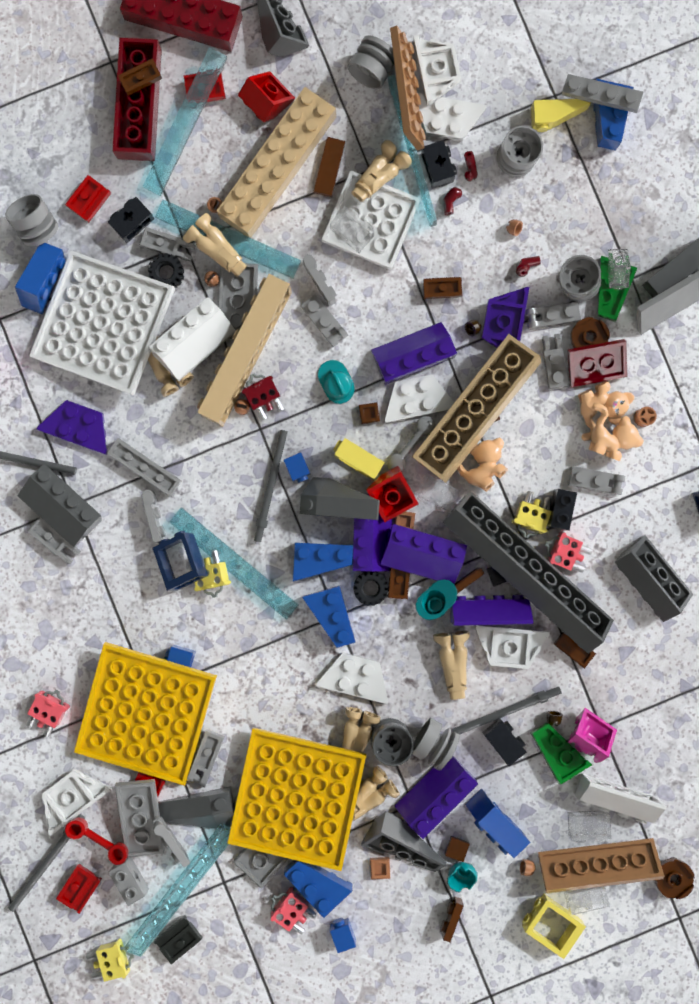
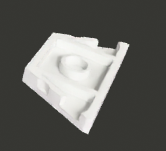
M413 35L426 103L430 105L461 83L454 44L442 43L435 39L428 41L419 39V35Z
M418 93L421 100L419 111H421L423 116V129L425 135L462 142L487 107V105L444 97H440L430 105H427L425 94Z
M433 375L397 381L393 387L385 423L448 411L455 402Z
M475 625L477 635L490 666L529 669L533 659L540 652L541 646L550 635L548 631Z
M342 652L316 684V686L388 704L379 661Z
M76 769L71 771L42 793L45 817L48 819L49 825L48 834L50 836L110 792L112 788Z

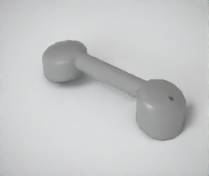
M424 416L418 420L417 432L399 454H393L389 457L387 461L389 470L396 466H399L401 472L405 469V458L423 436H429L436 427L435 421L432 418Z

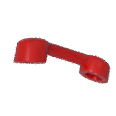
M81 817L72 819L65 827V833L70 839H79L84 835L109 851L108 858L112 864L121 865L128 857V848L125 844L121 842L111 843L90 830L87 821Z

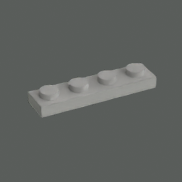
M568 74L562 96L637 113L644 92Z
M117 438L107 453L171 497L182 482V480L120 438Z

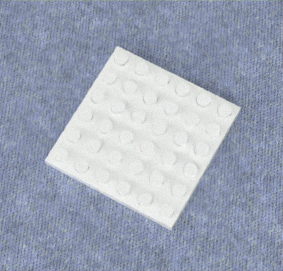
M70 250L29 357L134 396L151 353L149 346L156 340L175 287Z

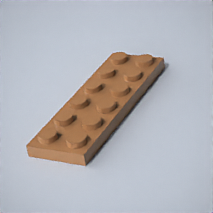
M396 25L390 28L403 134L418 151L424 149L426 136L421 126L423 116L421 111H419L421 100L417 93L419 84L414 73L417 70L415 61L412 58L414 48L412 43L407 41L405 32H401Z
M653 838L538 852L546 893L664 879L663 869Z

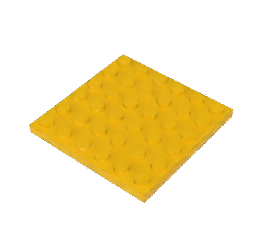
M105 642L100 654L74 753L185 786L217 675Z
M253 727L227 844L342 871L367 754Z

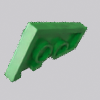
M601 255V286L598 298V316L616 322L637 267Z
M548 723L530 732L558 784L565 783L592 766Z

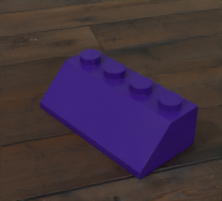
M442 322L371 349L385 385L453 359L457 355L451 336Z
M380 513L378 520L354 518L353 571H390V567L380 565L388 531L392 526V519L384 522Z
M393 524L388 531L380 565L435 581L449 580L455 584L464 562L467 545Z
M522 594L512 595V598H505V595H493V599H485V595H475L474 599H466V596H457L455 603L450 607V623L454 626L533 624L530 601L524 598Z
M452 756L442 770L439 771L433 766L394 806L408 825L424 839L478 785V782Z

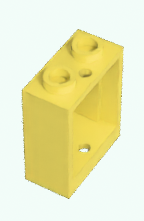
M346 438L343 441L339 440L333 449L335 458L372 481L375 480L385 463Z
M543 893L541 898L538 897L534 902V908L530 914L527 913L525 915L522 926L525 933L565 959L586 926L579 917ZM548 907L571 922L556 944L534 930V927Z

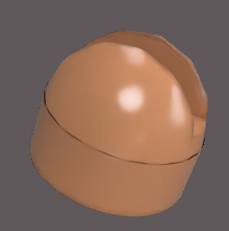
M211 197L207 202L209 211L217 213V209L223 201L218 197Z
M512 219L508 222L509 226H506V229L511 235L518 236L522 231L523 223L522 221Z
M208 271L204 276V281L209 287H215L219 284V275L215 271ZM213 274H215V276L212 277L211 280L208 282L207 280H208Z
M240 399L236 401L234 409L238 414L245 415L249 412L250 405L246 400ZM241 404L247 407L246 409H243L241 407H237V405Z
M522 859L520 863L521 875H533L536 870L533 861Z

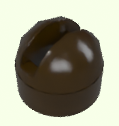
M470 320L465 323V331L469 336H475L481 331L479 321Z
M547 712V722L549 725L553 726V723H555V726L561 724L563 717L561 712Z

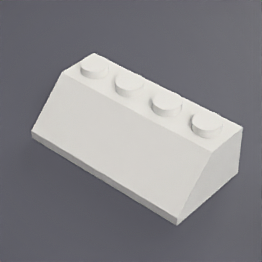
M207 297L149 347L153 356L180 381L228 340L236 330L221 309Z
M583 773L581 774L575 794L583 805L591 807L593 804L599 806L598 809L605 812H610V810L616 811L617 815L624 818L632 816L635 817L636 821L647 824V821L655 823L667 807L656 796Z

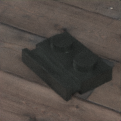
M184 915L156 938L154 944H157L160 948L159 950L172 965L200 942L203 937L194 925L188 921L186 915Z

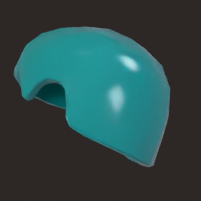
M457 862L449 869L447 884L450 889L459 893L463 888L471 890L474 884L477 883L478 873L472 864Z

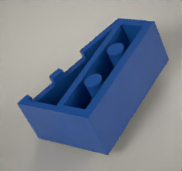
M596 79V81L634 89L632 86ZM594 103L597 147L616 151L622 142L628 111Z
M47 243L38 246L15 286L22 307L43 315L60 271L65 266L66 259L63 249Z
M295 543L293 581L352 565L353 545Z
M340 585L302 596L337 648L356 643Z
M482 788L465 804L475 818L474 824L480 831L485 830L487 832L486 836L493 843L497 841L499 849L505 855L509 853L515 858L531 843L522 830L498 808L499 806L495 802L490 800Z
M292 860L285 867V877L323 918L353 891V884L339 878L336 874L330 873L321 868V866Z

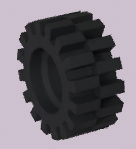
M164 253L163 256L158 254V258H152L154 261H150V268L148 267L149 277L174 286L175 289L178 288L177 285L182 283L181 279L184 280V269L178 258L168 253ZM165 265L173 268V275L168 279L161 278L159 275L161 267Z
M365 571L356 578L353 590L359 602L367 606H375L386 598L388 584L380 573ZM367 581L377 583L378 591L375 595L369 596L364 593L363 586Z

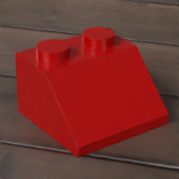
M270 71L248 77L238 93L243 103L262 122L275 119L295 99Z
M399 466L380 475L366 489L369 496L380 500L379 513L384 522L419 504Z

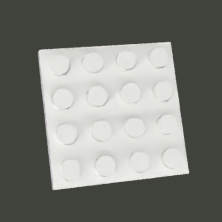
M351 170L322 237V242L392 270L421 199L384 184L371 198H366L361 202L351 192L362 175Z

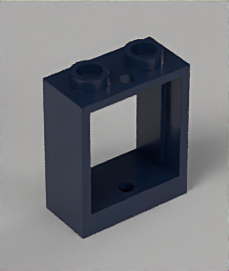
M177 532L173 538L163 539L158 542L159 545L152 548L167 591H178L208 576L194 533ZM182 542L192 571L175 578L166 550Z

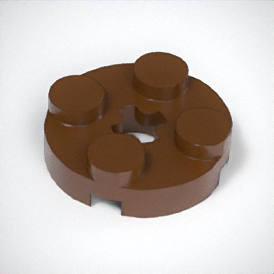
M593 317L584 318L577 322L571 330V344L573 348L608 342L610 339L609 329L601 320L594 319ZM587 332L594 334L595 337L592 338V342L586 340Z
M675 857L662 861L661 866L664 879L655 880L657 889L667 898L683 899L687 897L694 887L695 876L693 870L684 861ZM679 875L677 877L678 882H670L671 876Z

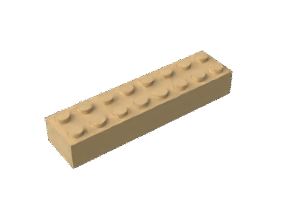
M304 87L217 209L219 218L251 239L336 119V108Z
M268 274L267 278L264 277L259 285L260 292L258 295L253 296L250 303L252 307L249 313L245 312L242 318V327L240 330L237 329L233 335L234 342L231 347H227L224 353L226 358L223 364L217 366L215 371L216 377L214 381L209 382L206 388L208 393L205 399L201 398L197 409H199L198 413L202 417L222 427L228 419L292 294L289 283L271 274Z
M508 334L412 457L446 483L540 365V355Z

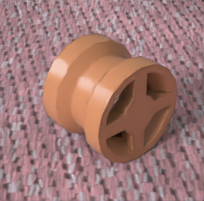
M651 407L638 409L634 414V422L640 427L653 424L657 418L656 411Z

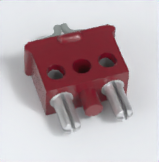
M254 373L250 375V380L246 383L247 388L243 389L242 393L246 395L252 409L257 411L261 420H264V418L267 419V416L262 406L265 405L267 411L274 409L270 403L273 401L278 412H280L281 410L275 400L277 399L282 411L284 407L279 399L281 396L272 381L273 377L255 375ZM253 377L263 378L262 380L249 386V383L252 382ZM270 390H275V395H270ZM262 394L267 395L265 400L261 399ZM253 399H258V403L253 404Z

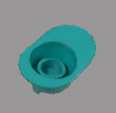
M329 360L320 366L318 379L329 400L338 404L348 402L354 395L355 386L344 364L337 360Z
M445 579L438 580L417 599L416 610L418 615L426 620H435L444 616L456 601L457 589L455 585Z

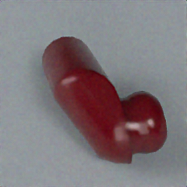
M467 151L464 154L468 171L465 172L464 177L468 182H471L477 178L478 172L474 153Z
M453 187L444 196L445 215L454 214L453 202L462 197L461 189Z
M540 256L521 259L516 267V274L520 277H525L530 267L541 264Z

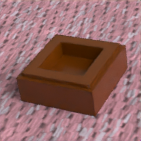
M377 402L359 405L361 424L380 422Z
M451 836L445 856L464 862L470 843Z

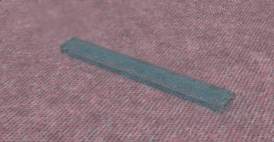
M209 47L145 180L143 188L159 196L162 195L227 60L226 55Z
M395 75L387 78L388 86L403 134L398 87ZM403 134L408 155L412 160L411 165L429 226H436L437 219L417 150Z
M164 199L162 200L155 215L157 219L186 232L194 225L206 237V233L195 225L197 219L201 217L200 215ZM210 222V225L217 227L222 232L226 240L240 256L294 279L301 260L216 222Z
M182 507L169 521L179 531L194 533L198 547L211 558V551L218 550L220 562L226 563L227 571L286 620L299 606L298 603Z
M224 824L218 826L125 945L126 952L140 957L143 955L229 845L227 843L230 827Z

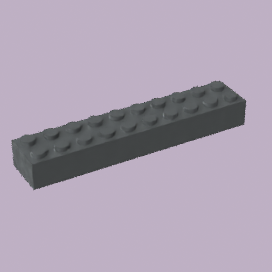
M469 491L457 503L443 523L588 654L604 643L614 620L474 493Z

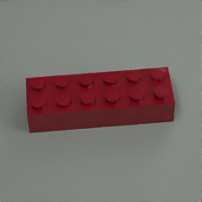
M122 0L120 11L125 21L229 52L233 50L243 18L240 5L223 0Z
M119 37L112 149L117 159L155 161L160 80L128 96L118 75L152 58L159 72H161L162 49L158 39Z

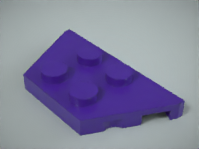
M530 287L488 299L481 338L496 349L508 334L518 341L521 340Z
M64 401L36 429L105 455L108 453L105 439L104 413L74 402Z

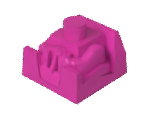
M584 708L575 720L576 726L569 737L568 743L574 742L575 748L579 752H584L590 756L594 755L593 761L599 763L609 757L617 729L587 708Z

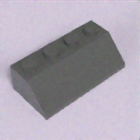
M45 464L29 477L17 495L74 548L102 521L101 515Z
M646 535L622 552L615 561L618 569L629 579L631 585L637 589L643 600L650 605L662 622L681 614L693 596V593Z

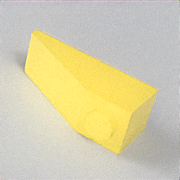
M579 99L534 100L531 106V126L538 132H546L586 111L591 102Z

